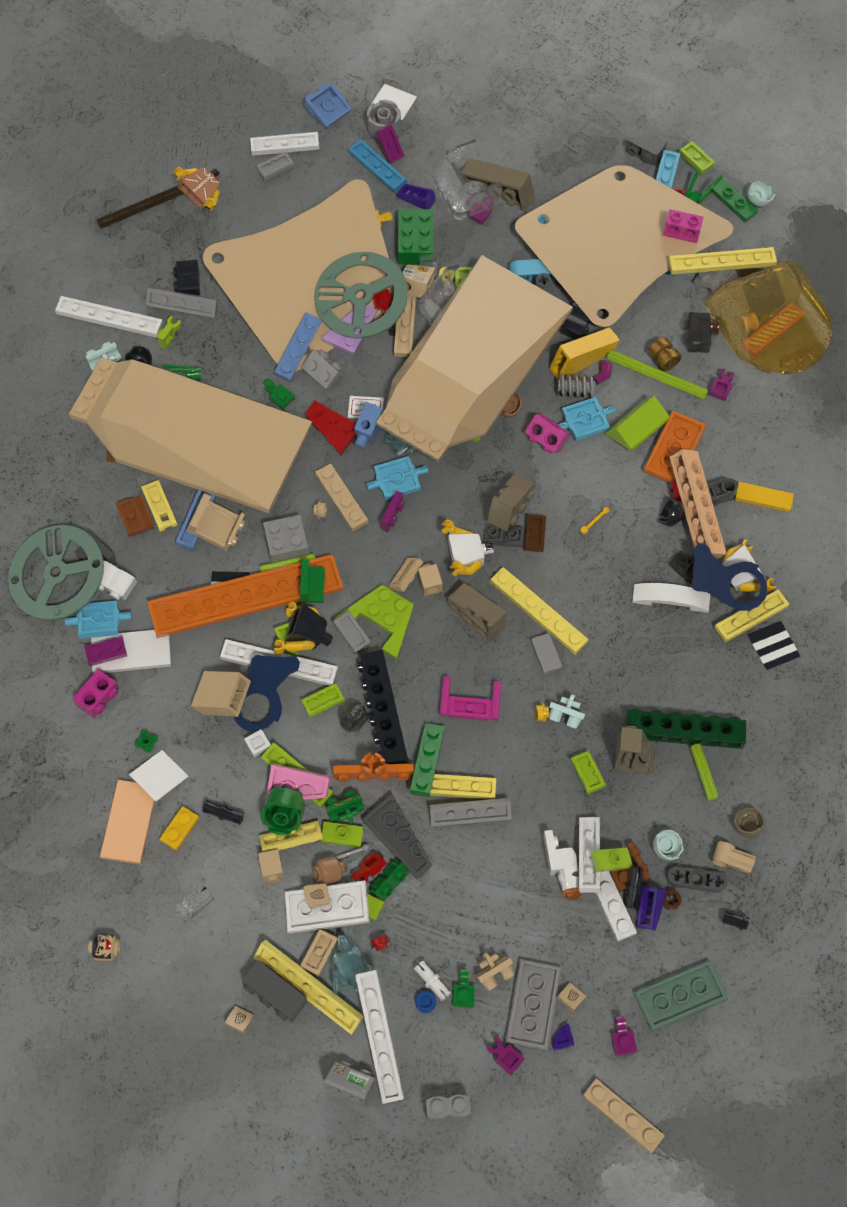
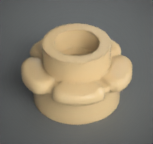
M318 501L317 504H314V516H317L318 519L326 518L327 504Z

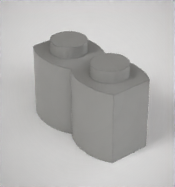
M454 1095L448 1099L441 1096L427 1099V1120L442 1122L448 1118L455 1121L469 1118L471 1114L470 1097Z

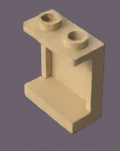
M204 493L186 531L227 551L230 546L233 547L238 539L236 533L237 530L241 531L245 521L242 519L245 514L241 512L240 515H237L209 501L211 496Z

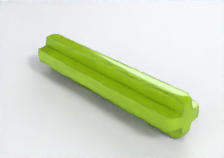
M311 553L263 564L260 566V571L264 572L300 563L302 559H315V555Z
M694 744L690 750L707 800H715L718 797V793L701 744Z

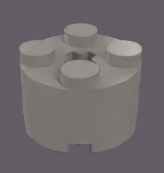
M379 100V103H372L367 110L369 135L378 139L375 131L388 124L393 125L395 133L398 135L401 130V111L398 109L397 104L390 100Z

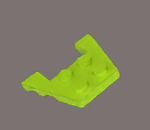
M381 585L341 612L334 619H337L349 610L355 620L361 615L390 633L392 636L383 646L382 650L385 654L397 660L414 604L386 586Z

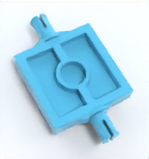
M596 397L562 408L561 412L565 422L558 425L563 429H569L575 441L609 430L610 426L606 415L616 413L613 405L603 409Z
M409 456L374 466L376 480L366 483L368 491L379 487L385 501L393 498L396 491L403 493V495L420 491L421 486L418 481V475L428 473V468L426 465L415 468Z
M117 600L88 603L78 612L76 617L65 618V626L77 625L80 639L119 635L120 621L132 620L131 611L120 613Z

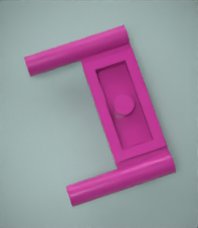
M443 677L439 715L488 721V719L497 721L499 719L501 682H494L492 700L449 696L451 678Z

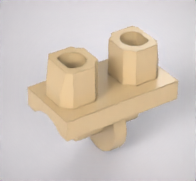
M485 952L482 954L484 961L478 964L481 969H485L474 975L476 981L482 983L486 990L490 991L498 985L493 977L498 972L503 980L514 976L511 967L513 962L511 958L506 956L498 960L499 957L496 953L489 956Z

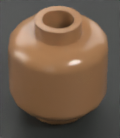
M334 856L319 859L313 867V875L316 882L326 883V885L339 882L342 878V873L345 872L342 861H338Z

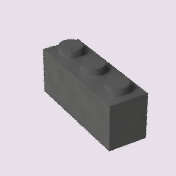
M259 960L254 963L241 979L244 984L243 989L252 996L254 993L261 998L259 1001L268 1009L272 1006L277 1010L275 1014L283 1021L288 1019L290 1022H293L308 1003L306 997Z

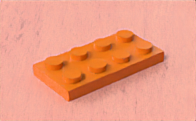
M672 411L670 419L667 421L643 472L672 484V481L675 480L670 456L682 449L695 451L706 428V424Z

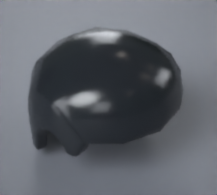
M134 346L125 355L124 361L133 359L152 365V355L143 346Z
M669 498L660 514L659 522L668 527L678 524L684 513L682 503L676 499Z

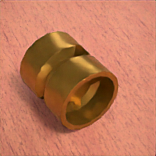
M666 337L655 341L648 350V353L654 360H657V364L663 371H669L674 368L682 358L676 349H672L673 345Z

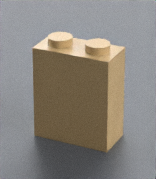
M204 671L191 707L202 715L238 717L251 681L240 672Z

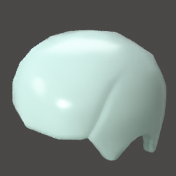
M759 181L752 183L747 191L749 201L758 207L768 205L775 197V194L771 193V186H766L763 182Z
M672 830L660 831L653 840V850L657 857L662 860L672 861L678 859L684 848L681 837Z

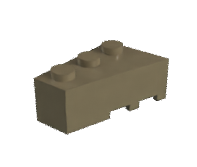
M515 474L506 483V488H501L499 491L501 495L493 497L487 520L488 523L506 532L511 526H515L519 513L523 514L527 501L531 502L535 494L533 492L534 483Z
M463 583L448 597V606L488 642L505 628L507 612L478 593L473 587Z
M635 726L622 727L615 747L614 770L654 774L655 751L643 730L637 729Z

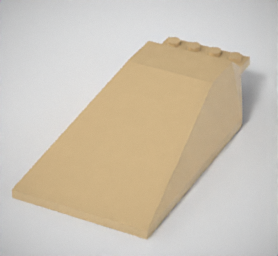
M481 255L393 378L387 407L376 421V425L437 462L440 461L449 447L481 436L485 437L572 312L573 307Z
M102 357L69 413L71 419L86 423L116 462L266 513H270L312 427V421L181 375L133 359L115 362Z

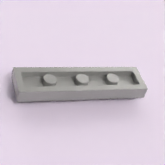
M152 287L147 288L146 306L212 318L216 317L218 299Z
M510 798L430 805L431 827L512 820Z

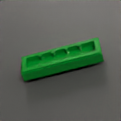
M724 178L711 189V192L744 222H747L758 213V209Z

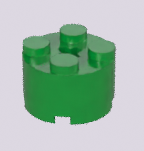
M273 788L267 795L261 812V822L263 825L266 824L269 827L268 830L277 835H289L292 831L298 830L305 811L302 793L288 788Z

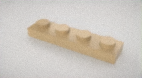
M408 295L404 312L396 322L394 357H409L412 353L416 308L415 296Z
M332 464L315 471V476L351 531L353 532L368 524L367 517Z
M595 1079L582 1096L650 1154L665 1137L663 1133L598 1079Z

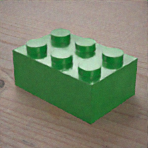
M398 209V265H420V261L433 262V209Z

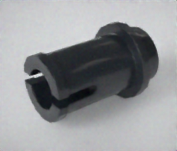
M725 910L722 923L738 927L742 931V929L747 930L750 918L746 917L745 914L741 916Z

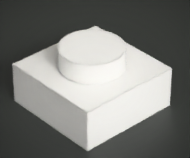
M262 729L244 738L254 757L265 752L271 746Z

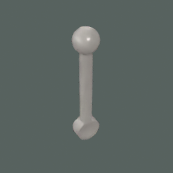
M364 844L355 850L337 856H330L341 859L361 851L367 852L370 850V846Z

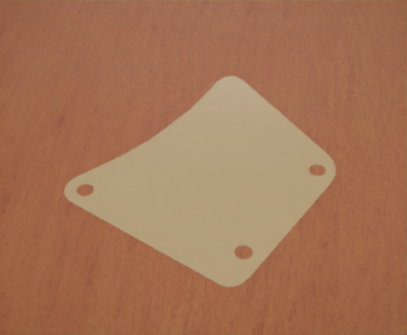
M620 165L600 172L523 215L516 221L515 230L592 323L597 326L607 327L614 324L650 284L670 270L669 256L694 254L716 242L726 239L732 234L733 225L728 220L630 166ZM616 172H623L626 178L623 181H618L614 175ZM669 209L704 217L697 243L663 236ZM540 215H547L549 222L541 224L538 221V217ZM606 309L609 312V316L601 319L597 316V311Z
M359 179L348 182L317 206L276 227L253 235L214 243L207 247L203 253L204 264L277 365L305 313L307 312L321 319L315 305V290L320 276L331 263L340 257L356 252H372L387 258L389 257L370 188L365 181ZM214 253H221L224 257L223 262L220 264L214 263L212 255ZM363 256L361 258V260L364 262L369 259L368 256ZM362 265L343 271L335 280L352 288L359 283L370 285L386 277L387 274L378 268ZM394 286L387 288L389 289L392 302L394 299ZM320 288V289H319V292H340V293H342V292L345 291L344 288ZM359 291L356 294V297L359 299H363L366 296L365 291ZM319 296L318 300L342 301L345 297ZM349 301L331 310L342 320L354 309L355 305ZM371 301L368 305L374 308L373 301ZM381 310L377 311L372 322L382 317ZM323 321L309 345L310 352L303 356L296 371L302 369L301 366L313 350L328 352L335 348L322 341V337L331 330Z

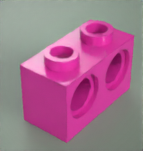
M669 209L663 236L697 243L704 217Z
M536 414L525 431L531 441L539 442L543 445V449L551 454L560 452L571 435L543 414ZM538 425L542 426L541 434L537 432ZM553 435L557 437L555 445L551 441Z
M97 669L73 697V701L78 708L92 718H95L97 714L100 715L104 711L108 701L116 697L119 688L116 681ZM108 685L105 690H99L101 686ZM95 700L94 704L87 705L88 701Z

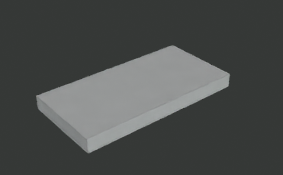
M520 959L506 1044L548 1051L561 967Z

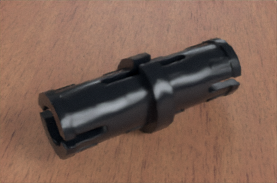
M209 800L205 801L202 808L203 813L214 815L219 820L223 821L225 819L241 825L245 814L244 812L229 808L228 805L216 804Z
M631 865L629 883L626 884L628 891L625 907L638 909L639 895L643 889L641 882L644 868Z

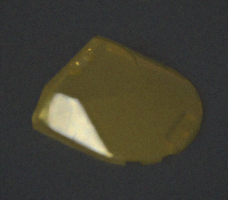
M790 260L725 284L706 303V308L714 321L716 319L720 320L719 329L734 353L745 363L748 361L755 365L756 369L770 373L771 371L781 372V374H792L808 369L821 359L831 340L832 323L827 308L801 265Z

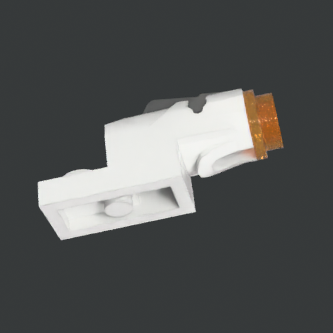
M553 830L544 831L543 840L550 876L557 875L562 887V894L567 901L582 898L579 892V859L572 848L556 849L559 848L557 836H553Z

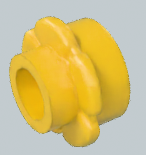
M544 703L535 705L536 721L545 722L546 718H549V708Z

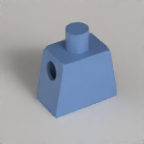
M368 402L365 403L354 429L357 437L354 443L356 447L364 449L367 443H375L382 428L376 425V421L384 412L383 408Z

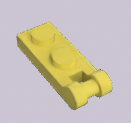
M159 480L141 486L159 532H163L165 528L171 526L172 528L178 526ZM168 516V520L162 522L161 518Z

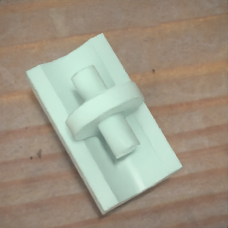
M106 342L102 345L101 349L97 351L92 349L86 352L85 356L92 372L101 357L115 362L122 359L115 342L112 344Z
M571 694L570 699L561 698L560 702L567 704V707L553 702L550 704L549 719L560 722L562 714H568L570 717L567 726L577 729L581 720H584L585 714L571 709V707L579 709L581 704L574 701L575 695Z

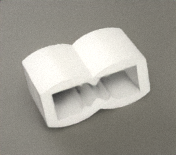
M104 560V574L98 590L101 592L106 590L110 592L109 596L113 599L125 601L137 584V580L132 575Z

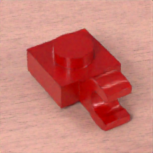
M389 289L373 295L374 308L377 311L381 310L382 316L389 310L392 304Z
M372 852L359 864L360 869L354 872L351 878L357 881L361 877L360 881H366L367 883L369 875L373 877L375 874H378L387 862L383 857Z

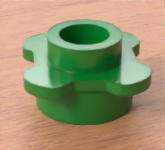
M146 730L141 731L139 739L135 741V747L150 753L153 751L155 743L158 742V737L148 734Z

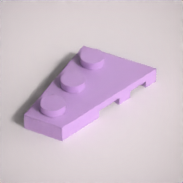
M366 305L364 324L373 321L377 309ZM354 309L342 320L353 324ZM359 328L354 330L356 335L362 332ZM332 330L322 337L323 342L353 356L363 338L345 337Z

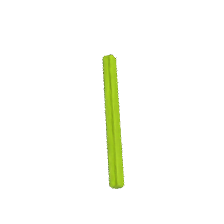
M610 350L607 354V359L701 399H705L708 390L614 350Z

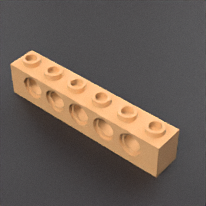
M682 449L670 456L694 548L698 544H705L710 548L712 555L719 559L726 555V550L698 451Z

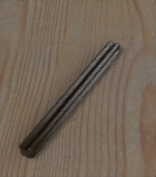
M179 185L98 218L97 224L102 229L181 196L184 193L178 188Z

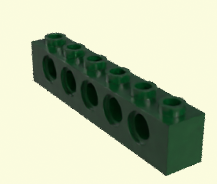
M638 708L627 710L625 716V727L635 726L637 729H642L649 741L690 745L701 744V746L743 749L746 744V720H741L739 717H730L729 719L721 718L718 715L705 717L697 713L682 715L680 712L662 713L659 710L647 712ZM646 721L650 726L644 727L641 722ZM666 723L670 726V728L665 729L661 726V724ZM681 725H687L690 730H683ZM700 727H707L709 732L702 731ZM720 729H727L729 734L722 733Z

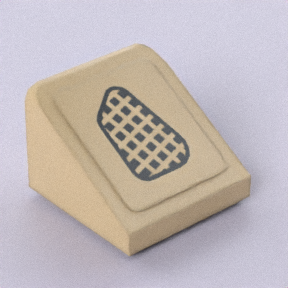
M326 883L304 886L307 906L310 909L331 904Z
M569 983L558 995L557 1000L571 1012H574L586 998V995Z
M235 1006L226 1019L225 1025L245 1035L254 1015Z

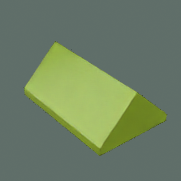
M652 396L640 402L607 430L605 434L630 451H633L666 423L670 416L657 398Z

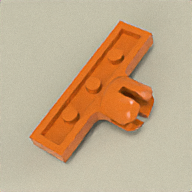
M371 752L364 755L361 759V765L333 766L334 780L339 782H348L350 779H358L361 782L369 781L370 779L388 781L390 778H398V780L405 781L413 778L414 774L413 764H385L383 756L375 752V755H371Z

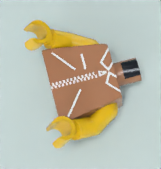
M177 167L172 174L178 176L176 179L180 181L178 188L201 211L205 206H208L210 208L209 211L212 212L218 204L220 194L218 190L220 183L217 181L220 177L219 171L215 168L208 172L203 167L185 170Z

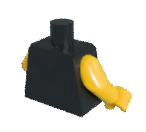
M295 602L288 604L286 615L292 617L285 637L287 643L284 644L282 640H276L274 643L275 647L280 648H274V653L281 655L285 649L287 651L314 650L321 643L328 647L333 640V636L325 633L327 620L319 614L317 609L305 604L297 607Z

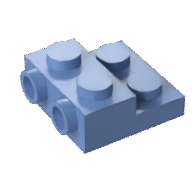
M332 82L328 85H321L316 93L308 94L303 104L313 118L316 117L325 129L352 110Z

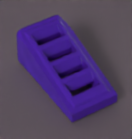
M405 184L396 195L397 198L421 209H430L436 201L434 190Z
M643 887L636 928L656 930L667 890ZM652 911V914L647 915V912ZM645 919H651L650 923H644Z

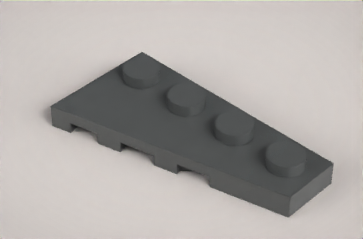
M393 794L362 819V822L400 862L405 864L416 880L432 867V863L417 840L413 829L407 822Z

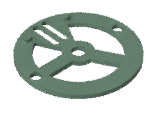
M372 252L351 253L335 260L324 270L315 290V305L322 321L332 331L349 338H369L388 330L403 314L408 299L406 279L400 268L389 258ZM363 256L369 257L365 262L361 260ZM362 265L378 268L387 274L386 277L370 285L359 283L352 288L335 280L343 271ZM394 286V299L389 310L378 320L364 324L366 305L372 301L373 295ZM320 288H344L345 291L342 292V293H340V292H319V289H320ZM359 291L366 292V296L363 299L356 297ZM319 296L345 297L342 301L318 300ZM351 301L355 305L353 324L338 318L331 309ZM355 329H361L362 332L360 334H354Z
M56 525L42 529L30 536L13 557L8 575L12 598L20 609L37 619L60 620L72 616L82 610L96 595L104 574L103 555L97 542L82 529L68 525ZM58 529H61L62 553L60 555H57L56 531ZM52 531L53 555L48 557L47 533ZM71 541L84 549L88 560L70 564L63 562ZM40 548L49 563L43 571L45 583L36 601H34L25 590L23 575L29 558ZM100 561L99 567L94 568V562ZM60 568L59 576L52 577L53 569ZM89 572L86 583L75 597L59 605H47L56 585L63 583L68 576ZM15 577H19L17 584L12 583Z

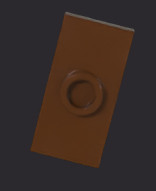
M528 514L524 551L543 552L546 516Z

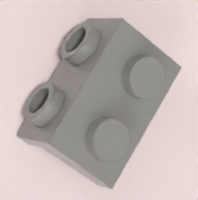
M733 270L700 272L693 282L696 287L710 288L712 294L717 296L732 275Z
M313 350L301 368L325 389L329 390L339 375L344 376L345 372L338 362L329 359L330 355L327 352Z

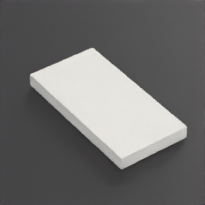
M155 630L91 638V644L122 636L128 655L127 657L92 666L93 674L97 669L103 673L171 667L170 635L156 638Z
M366 881L327 886L331 904L310 909L307 906L304 889L285 892L287 932L292 934L370 923Z

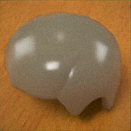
M744 808L737 812L734 826L743 837H757L764 830L765 818L755 808Z

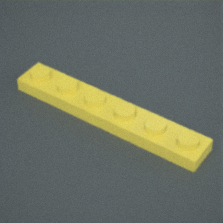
M774 247L669 256L671 275L776 266L777 263Z
M504 567L490 579L492 585L574 655L588 643V638Z
M267 940L260 944L253 957L256 961L259 960L306 997L307 1001L352 1035L356 1031L364 1017L362 1014Z

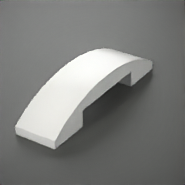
M640 583L634 584L632 603L652 605V602L685 606L690 607L689 610L708 613L710 594L695 591L691 587L675 584Z

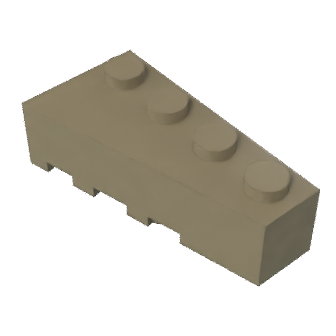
M472 158L468 160L460 172L463 185L481 193L486 191L496 200L498 198L504 199L508 205L513 207L515 204L521 207L520 210L525 213L535 199L529 173Z

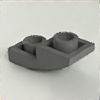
M486 525L484 542H492L493 545L524 547L526 529L524 526L510 527L506 532L494 525Z

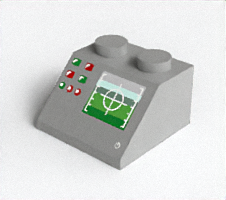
M345 1061L340 1063L334 1062L324 1081L326 1090L366 1106L375 1083L372 1073L361 1069L360 1072L352 1069L353 1065Z

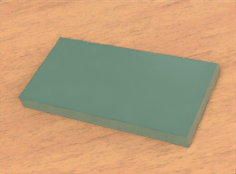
M710 960L633 993L651 1032L728 1000Z

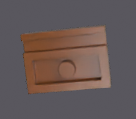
M142 494L139 497H132L116 503L128 537L146 532L151 528L155 529Z

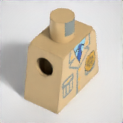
M406 265L403 275L406 279L408 295L426 300L434 284L435 268Z

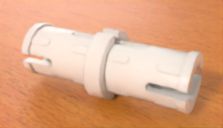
M425 961L420 962L419 964L424 971L418 965L414 968V971L426 982V987L431 988L441 1002L444 1001L446 998L441 991L447 997L451 994V991L440 981V976L433 973Z

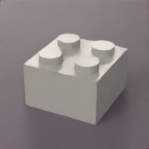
M300 515L263 522L271 562L309 554Z

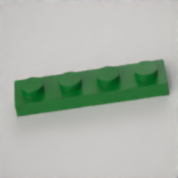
M425 723L410 794L430 797L445 726Z

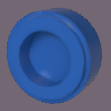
M429 991L420 992L415 1000L416 1008L421 1013L432 1012L436 1007L435 995Z

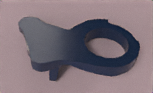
M696 545L693 550L695 562L691 585L695 591L711 593L730 607L742 611L752 610L766 599L767 582L764 575L758 570L759 565L743 561L725 567L712 555L707 545ZM742 572L753 574L760 583L759 595L751 602L743 603L736 600L730 591L732 579Z
M256 655L252 658L250 673L247 677L251 682L245 699L253 694L263 695L270 702L271 712L264 722L251 724L243 719L240 710L239 716L234 717V720L242 729L246 731L264 730L270 727L274 721H279L282 705L276 689L290 674L298 671L300 665L298 658L295 656L276 657Z

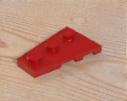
M316 400L305 413V417L312 421V425L317 431L321 432L327 442L333 445L337 453L342 456L356 437L354 430L356 423Z

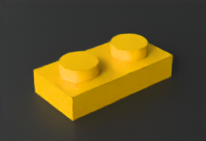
M182 806L160 837V842L177 852L199 821V816Z

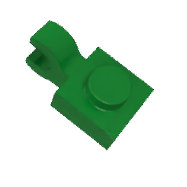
M269 378L263 383L265 385L264 389L271 394L269 400L280 409L284 410L295 399V395L282 384L277 388L275 383Z
M461 969L460 985H454L453 1007L474 1008L475 985H469V970Z

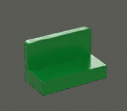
M302 559L300 602L323 603L325 567L310 566V560Z

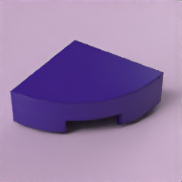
M569 1024L563 1026L556 1033L553 1040L554 1051L575 1045Z

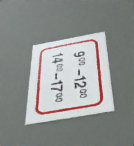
M350 396L348 418H359L366 402L383 408L384 398Z

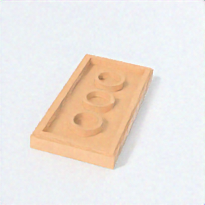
M118 780L100 854L101 859L141 865L155 800L136 782Z

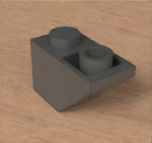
M653 134L632 137L627 140L626 152L655 166L661 159L663 151L666 150L667 142Z

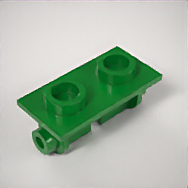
M398 860L392 861L383 872L387 878L384 879L379 876L371 885L369 891L374 896L377 895L381 901L384 902L390 897L395 888L409 874L403 862L400 863Z

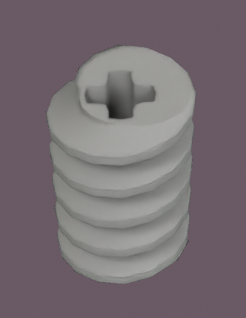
M560 374L557 396L559 391H561L563 397H565L566 392L569 393L570 397L576 392L577 398L580 397L581 393H583L584 398H587L588 393L591 395V398H594L595 381H593L592 376H589L586 381L585 375H582L580 380L578 375H575L572 380L570 374L567 375L566 379H564L563 374Z

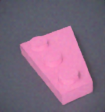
M272 764L266 797L273 788L278 787L300 791L304 800L326 798L329 792L331 776Z

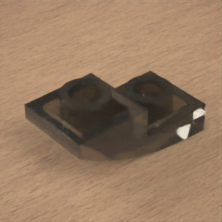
M680 551L669 562V565L692 585L694 558Z

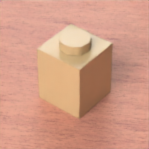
M426 564L418 568V578L423 595L428 596L442 592L443 583L437 564Z
M278 849L258 853L264 882L276 883L281 878H284Z

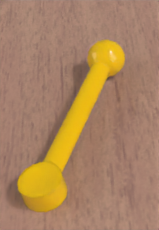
M604 507L602 512L587 526L581 527V534H587L588 529L604 514H608L610 512L609 507Z

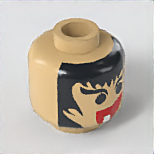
M98 933L94 936L93 940L89 941L88 952L92 953L94 960L113 961L115 956H119L120 940H117L114 934Z

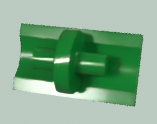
M354 790L347 791L344 794L345 800L340 802L334 797L326 801V810L330 822L334 823L339 820L341 822L347 819L349 824L354 823L352 817L365 810L360 793L356 794Z

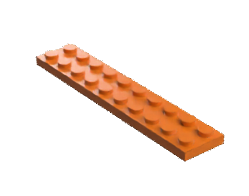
M333 554L310 560V566L325 567L324 595L343 591V585ZM302 562L147 601L156 638L285 606L290 602H300Z

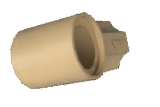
M719 841L712 858V863L723 868L732 867L750 874L756 856L739 851L730 843Z

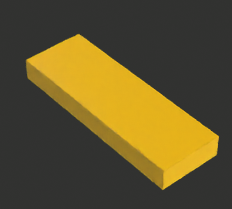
M739 482L735 501L790 513L794 494Z

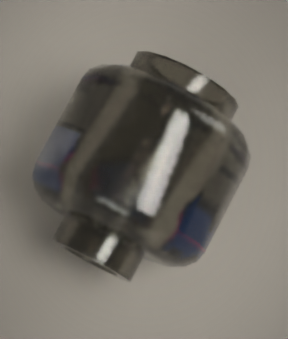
M359 703L348 704L339 715L340 725L347 732H358L368 720L366 708Z

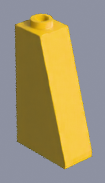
M609 327L560 345L549 369L557 380L560 374H563L564 379H566L568 374L573 375L606 357L610 350L615 351L620 339Z

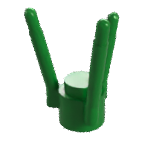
M696 170L684 196L700 204L711 194V189L723 178L722 175L700 194L698 191L691 192L699 174V170Z
M163 364V368H169V372L186 373V378L201 381L200 367Z

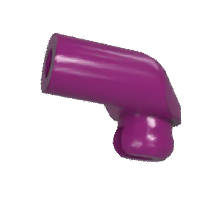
M603 360L600 363V366H602L601 373L593 377L596 385L611 377L612 364L610 361Z

